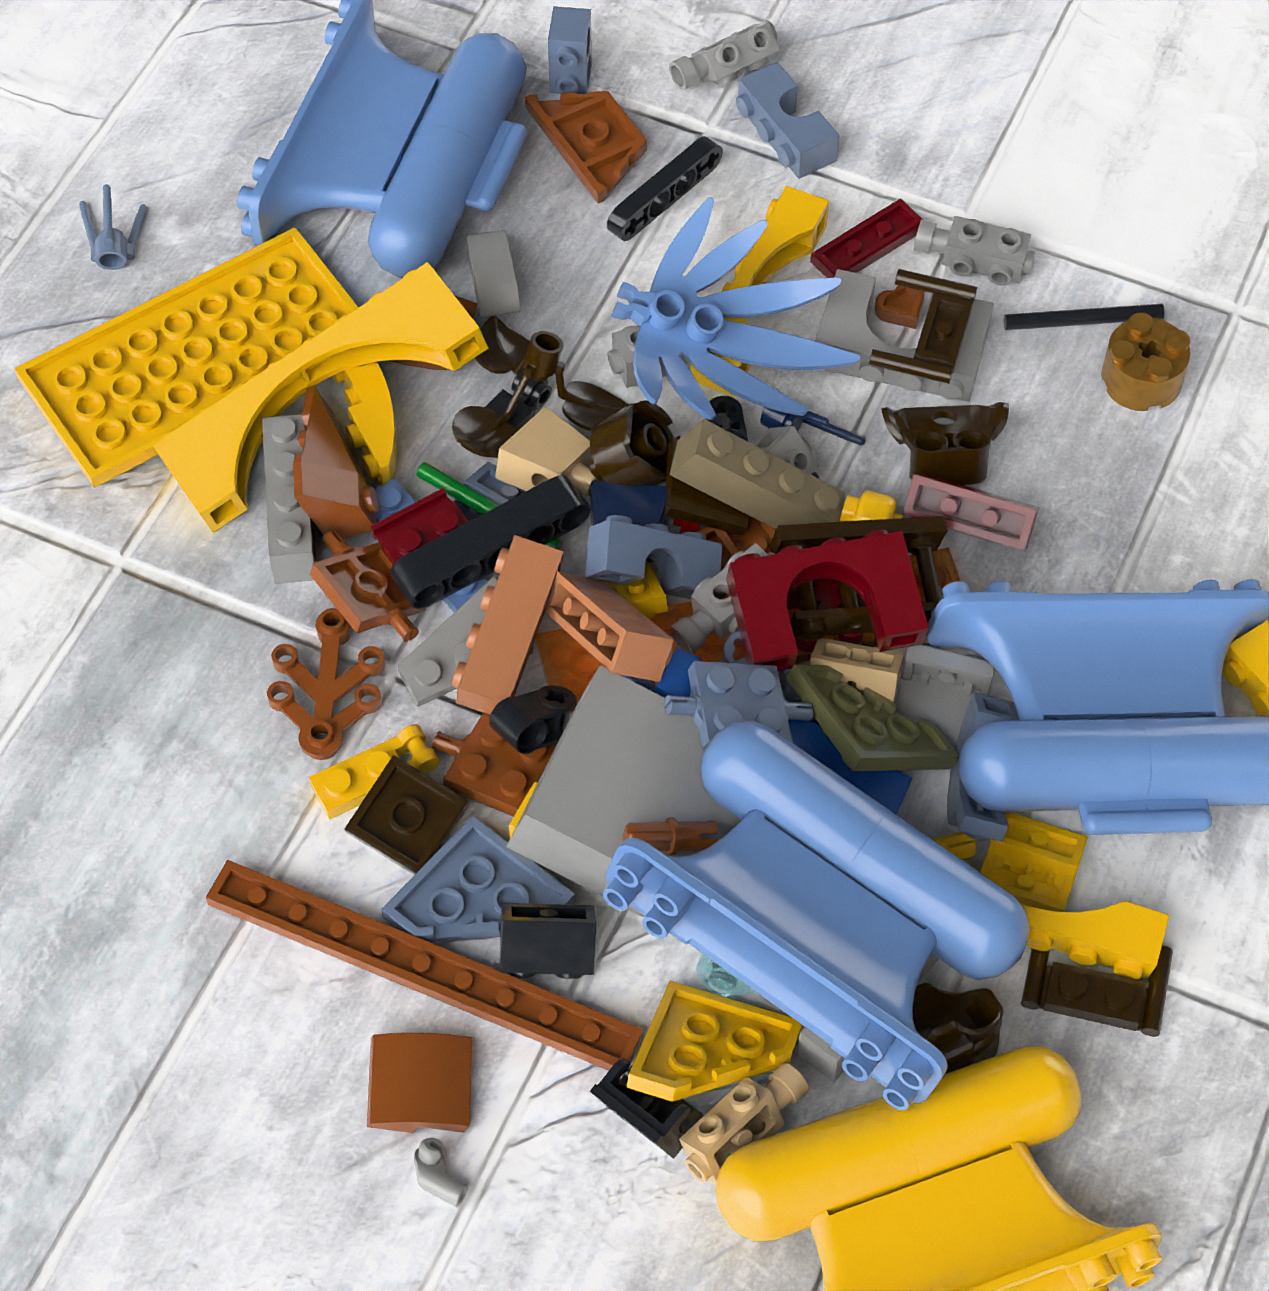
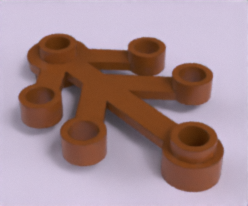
M336 608L324 610L316 619L317 636L322 643L318 679L299 662L298 653L294 646L280 644L273 649L271 654L275 670L286 674L315 702L314 717L295 701L293 688L285 681H277L269 686L267 690L269 705L272 709L281 711L300 730L298 739L302 751L317 760H326L333 757L342 746V733L366 714L379 710L382 704L381 693L377 686L369 683L360 685L370 676L379 675L385 669L384 653L380 648L368 646L362 649L358 655L359 662L336 679L340 646L345 644L351 636L350 624ZM330 622H339L336 626L326 625ZM285 655L292 657L288 662L278 661L280 657ZM369 658H377L379 660L373 665L365 663ZM360 685L354 693L355 702L332 717L334 704ZM278 693L288 694L285 699H274V696ZM366 695H372L375 697V699L371 702L361 701V699ZM320 733L328 734L323 739L313 738L315 735Z

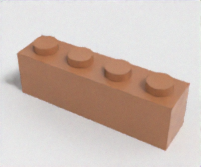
M514 535L510 549L502 547L494 572L500 574L495 587L487 586L481 602L480 610L486 611L481 625L473 623L467 639L466 648L472 649L467 663L459 661L453 676L451 686L457 688L456 704L491 715V712L499 702L508 697H515L545 614L544 611L556 573L561 570L564 551Z
M557 571L544 612L600 663L608 668L611 673L660 682L664 668L670 663L674 640L604 581Z

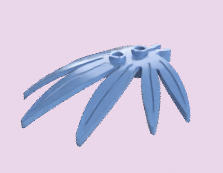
M709 197L688 219L670 244L656 271L650 292L639 291L635 286L626 282H622L618 290L617 297L627 300L629 305L617 301L611 317L620 320L631 319L640 326L633 354V365L637 383L646 399L651 404H656L662 391L661 361L670 384L684 402L708 420H713L716 413L697 380L680 356H683L704 376L730 393L762 407L803 416L809 410L806 406L710 352L746 364L786 370H820L857 364L861 356L852 352L766 328L723 320V318L770 315L800 307L835 291L841 284V278H818L767 283L698 297V292L722 279L740 263L756 244L768 224L767 220L764 219L732 236L700 260L686 276H683L682 274L693 260L703 240L714 203L713 198Z

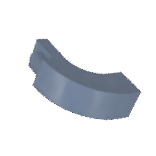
M973 692L955 747L958 755H961L966 738L980 726L994 721L1019 720L1014 702ZM959 757L951 769L947 796L948 824L957 826L959 831L976 840L992 839L1002 842L1008 828L1005 812L983 808L966 793L959 776Z

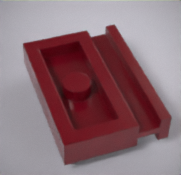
M441 488L370 527L373 538L377 539L383 552L391 563L394 564L404 555L469 521L454 501L448 498L445 489Z

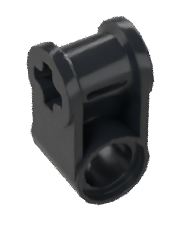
M549 685L523 695L508 697L495 706L489 718V725L516 751L521 754H529L537 749L558 744L567 725L569 712L575 707L576 696L567 688Z

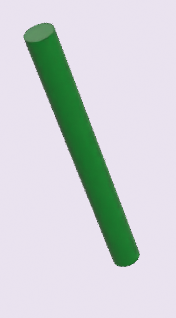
M423 462L417 470V477L439 490L444 488L448 495L481 514L499 506V504L426 462ZM557 538L545 545L561 550L563 541Z

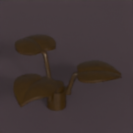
M495 315L491 316L480 328L488 349L475 357L476 361L483 368L495 374H505L512 371L517 375L523 370L525 372L505 412L500 418L488 408L468 406L458 411L452 422V431L456 441L468 451L483 457L498 458L499 448L518 431L516 427L506 422L510 419L530 378L535 381H545L554 374L556 375L558 396L565 400L562 412L568 420L580 428L592 431V426L595 423L629 406V404L608 391L588 382L572 381L567 384L565 389L563 377L565 364L559 362L564 347L563 341L557 335L547 331L534 333L529 341L521 334L507 327Z

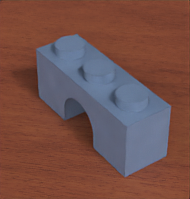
M775 62L739 79L736 105L740 114L744 118L748 117L756 127L762 141L768 142L777 152L781 164L786 168L789 167L796 177L800 179L837 162L840 135L819 110L803 117L791 116V114L796 112L798 85L782 66Z
M612 515L606 517V521L589 527L585 578L625 585L644 578L645 563L648 557L656 563L660 570L661 587L665 594L691 599V595L701 581L708 577L713 578L720 572L722 544L706 540V535L702 533L684 532L680 535L669 532L670 528L666 525L646 524L640 526L632 524V519L629 517Z

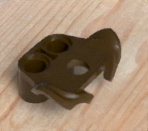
M997 402L989 406L914 407L899 410L884 407L881 410L890 434L900 445L906 444L911 450L909 469L911 481L913 474L921 472L958 484L973 485L979 484L987 478L991 440L994 441L1006 426L1009 404ZM948 418L954 422L951 424H939L933 420Z

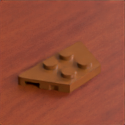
M595 91L587 94L560 93V100L537 101V94L525 97V108L598 204L607 198L647 151V140L609 91Z

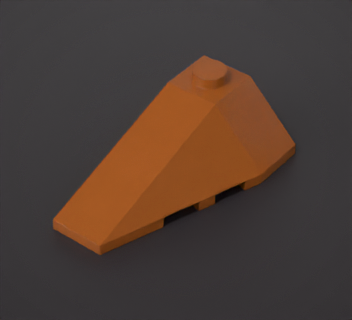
M315 386L308 387L302 412L303 422L307 430L300 431L297 439L300 446H303V452L295 454L293 461L294 498L323 535L329 531L337 530L344 539L371 531L370 526L376 524L375 512L380 509L377 493L373 487L369 486L331 407Z

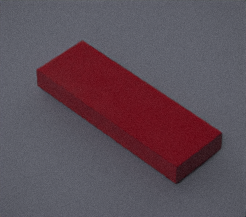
M900 198L812 252L810 262L826 278H834L837 269L858 273L917 235L920 221L924 219Z

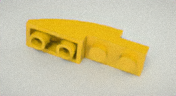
M372 362L344 370L333 375L332 378L336 384L342 382L346 389L344 390V396L348 404L350 425L345 426V431L353 449L360 447L364 454L362 456V463L368 477L371 480L377 478L382 486L395 478L398 455L397 435L391 396L385 377L378 363Z

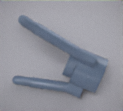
M105 184L103 186L104 229L99 233V236H96L87 203L81 201L79 206L91 247V261L96 262L103 269L116 270L124 267L127 260L135 258V245L145 218L147 206L145 204L140 205L127 241L123 233L112 226L111 188L108 184Z

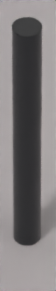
M1160 303L1004 314L1003 322L1005 330L1125 322L1136 313H1146L1152 318L1164 319V305Z

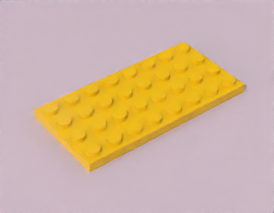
M294 227L14 369L18 380L95 488L157 456L158 453L152 444L160 440L168 431L183 425L195 417L200 410L213 405L231 393L236 386L246 383L264 371L272 362L282 359L300 347L305 340L317 336L332 326L340 317L350 314L359 307Z

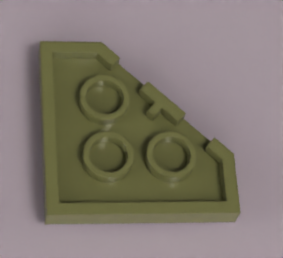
M794 665L786 677L797 692L800 701L812 704L813 716L819 723L820 729L829 737L842 755L845 764L852 771L952 769L960 757L936 725L922 717L917 723L913 722L908 717L895 712L898 705L868 687L861 693L854 687L841 682L843 674L828 665Z

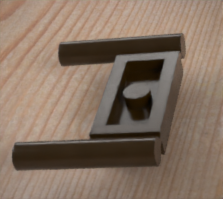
M898 269L895 285L933 293L914 358L873 349L869 365L950 384L978 287Z
M1162 945L1157 966L1150 975L1148 988L1145 987V982L1086 968L1054 961L1052 966H1049L1047 963L1050 950L1039 951L1031 948L1021 1005L1024 1008L1033 1010L1040 1008L1044 1011L1132 1031L1137 1030L1151 1037L1160 1035L1173 950L1170 947Z

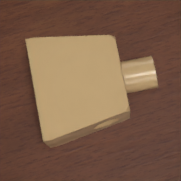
M547 407L542 408L499 448L495 478L524 491H528L555 476L565 475L577 490L590 496L591 482H601V480L593 476L589 468V459L591 458L590 440Z

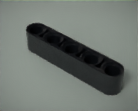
M555 476L404 555L393 564L390 576L414 609L427 608L493 573L502 547L510 549L514 535L545 545L580 526L587 520L591 508L567 476Z

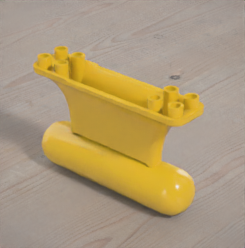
M1042 1045L1020 1047L944 1074L925 1101L922 1103H911L907 1110H898L892 1107L882 1096L747 1144L730 1155L717 1174L715 1194L718 1208L736 1233L754 1242L776 1241L811 1228L822 1265L824 1291H1109L1106 1284L1121 1274L1128 1288H1135L1149 1282L1155 1277L1151 1267L1162 1261L1158 1250L1162 1234L1156 1224L1145 1223L1132 1227L1117 1228L1105 1226L1088 1219L1073 1209L1056 1192L1032 1157L1029 1148L1054 1140L1073 1126L1080 1114L1082 1099L1077 1074L1061 1054Z

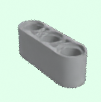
M498 230L466 235L470 270L480 317L520 312L518 286L506 231Z

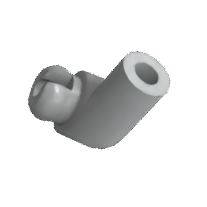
M426 1138L421 1141L419 1148L414 1153L417 1182L423 1190L457 1208L462 1203L468 1191V1186L447 1175L444 1144L436 1138Z

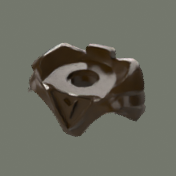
M922 983L916 986L912 1007L915 1028L920 1034L925 1028L937 1027L931 1032L927 1041L938 1048L945 1056L948 1064L945 1074L996 1056L1004 1011L1002 1005L990 989L980 988L956 993L938 989L930 983Z

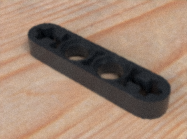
M706 136L697 139L614 208L607 220V230L623 241L632 239L708 176L719 164L723 148Z

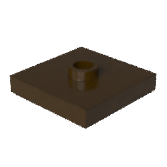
M673 437L667 445L665 516L743 535L748 530L749 515L670 475L677 441L679 440Z
M393 755L344 830L350 836L415 875L444 845L470 803L459 794Z

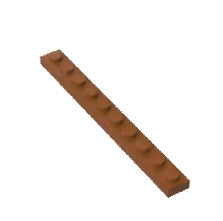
M230 860L226 861L206 895L207 903L211 907L608 1071L621 1058H625L632 1063L644 1037V1030L509 974L502 973L487 965Z

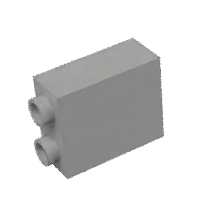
M599 665L578 701L506 847L603 896V891L608 886L606 881L607 869L616 849L623 842L625 825L628 823L665 822L669 817H674L677 822H707L713 820L717 824L718 834H700L699 837L718 838L719 841L735 828L741 819L716 803L704 790L701 764L702 755L705 750H702L699 729L692 717L680 714L667 715L665 713L666 708H664V697L619 674H613L608 668ZM678 850L675 855L669 856L683 857L702 850ZM660 851L661 853L668 855L666 851ZM629 905V906L627 907L628 910H630V911H632V912H634V913H636V914H638V915H640V916H642V917H645V915H643L642 913H640L638 910H636L635 908H633L631 905Z

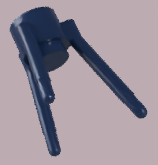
M764 407L761 414L760 423L768 429L794 426L798 432L802 423H805L855 444L863 445L865 443L864 438L829 423L828 418L810 411L800 416ZM815 471L811 474L819 478V475Z

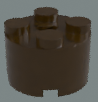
M644 400L630 404L595 423L592 426L590 436L592 457L589 459V468L593 476L598 480L604 479L606 483L623 486H657L665 482L667 445L674 437L668 427L673 423L669 415L657 404H651L649 401Z

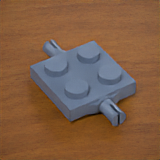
M694 661L687 670L691 687L690 697L667 695L664 701L665 713L667 715L680 714L692 717L699 729L702 750H705L709 741L728 725L744 721H755L766 725L792 742L788 720L809 722L813 716V708H811L812 704L810 702H788L785 699L781 689L777 666Z

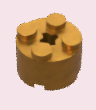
M1146 313L1133 314L1128 321L1120 324L1113 331L1109 339L1101 372L1102 380L1104 379L1109 396L1119 405L1135 411H1148V408L1161 405V408L1170 405L1181 391L1189 364V345L1191 342L1189 335L1169 322L1152 318Z

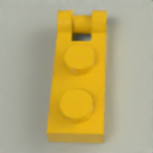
M413 724L407 726L396 737L309 776L310 785L329 820L360 806L393 755L399 758L410 752L413 757L407 763L424 774H428L438 767L440 760L434 749L427 748L425 744L426 735L420 725Z

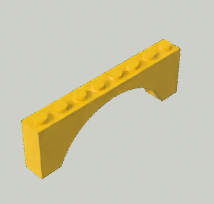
M426 262L419 268L409 271L401 280L383 292L373 295L368 302L350 314L340 317L332 326L317 336L305 340L300 347L282 359L272 362L264 371L246 383L236 386L231 393L213 405L200 410L195 417L183 425L168 431L160 440L152 445L212 533H214L248 510V479L257 450L263 441L262 418L280 416L298 397L306 392L308 387L315 386L335 374L359 365L386 360H414L436 364L456 371L486 351L488 346L479 326L431 265Z

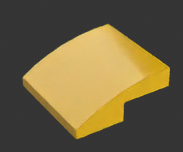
M1005 812L1008 828L1003 841L990 840L980 873L1013 895L1021 904L1048 911L1064 912L1088 837L1013 812Z

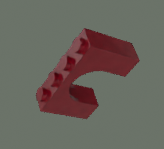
M876 530L866 534L863 538L846 541L845 538H832L817 547L803 549L799 545L789 546L781 549L777 554L762 557L757 553L740 556L735 562H730L726 581L747 664L777 666L778 671L793 668L798 650L788 615L787 598L800 585L816 579L840 581L853 588L862 597L870 615L879 652L920 645L923 643L929 629L902 531L889 533L887 530Z

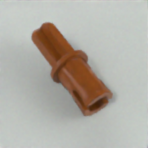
M674 817L667 818L665 822L628 823L625 825L623 841L626 838H638L649 843L658 851H666L668 855H675L678 850H704L718 841V838H700L699 835L718 834V827L713 820L707 822H677Z

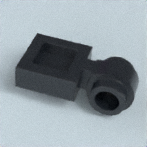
M525 370L519 372L514 378L511 386L514 392ZM530 378L510 419L506 423L520 430L535 416L534 409L531 407L534 405L537 407L543 406L551 395L552 387L548 385V380L535 381ZM502 389L485 408L492 410L500 418L513 395Z

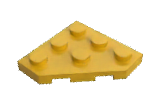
M670 980L629 1072L627 1088L673 1102L741 1081L745 1077L751 1078L776 1070L782 1063L790 1064L803 1025L792 1017Z

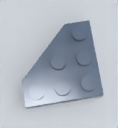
M472 816L397 892L381 911L382 917L398 930L434 943L500 937L502 903L573 905L576 902V896L573 891L535 862L507 848L508 842Z

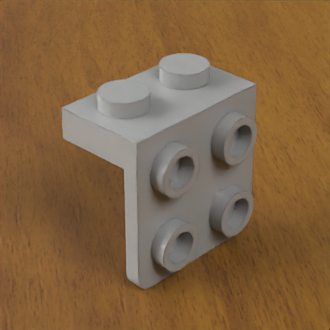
M931 644L909 646L896 700L898 705L895 712L908 717L915 723L921 717L933 723L955 750L973 692L989 695L995 668L988 661L977 655H961L942 650L940 647Z

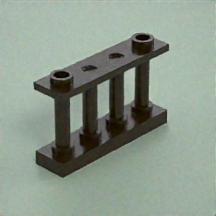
M945 516L778 525L769 545L770 552L777 554L781 549L789 546L799 545L803 549L817 547L832 538H845L846 541L863 538L866 534L876 530H887L889 533L902 531L908 553L916 556L926 601L922 605L927 623L931 617V611L943 599L933 552L938 550L948 532ZM813 580L796 588L801 611H795L790 620L794 638L801 637L805 641H815L830 635L874 633L867 606L860 607L858 593L850 586L837 581L843 608L818 609Z

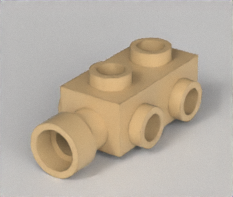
M782 1063L769 1075V1083L764 1087L745 1077L679 1139L687 1156L685 1165L696 1179L703 1183L708 1180L716 1185L718 1171L730 1155L742 1146L775 1135L785 1125L780 1111L788 1104L795 1105L809 1092L807 1081L796 1068L788 1063Z

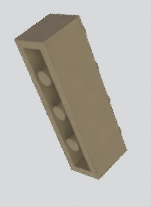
M705 419L677 441L670 471L671 476L777 529L778 525L840 521L845 496L844 491Z

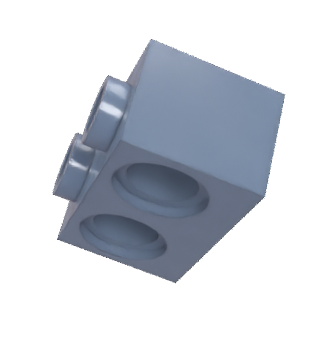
M553 6L548 35L550 93H588L592 67L591 9Z

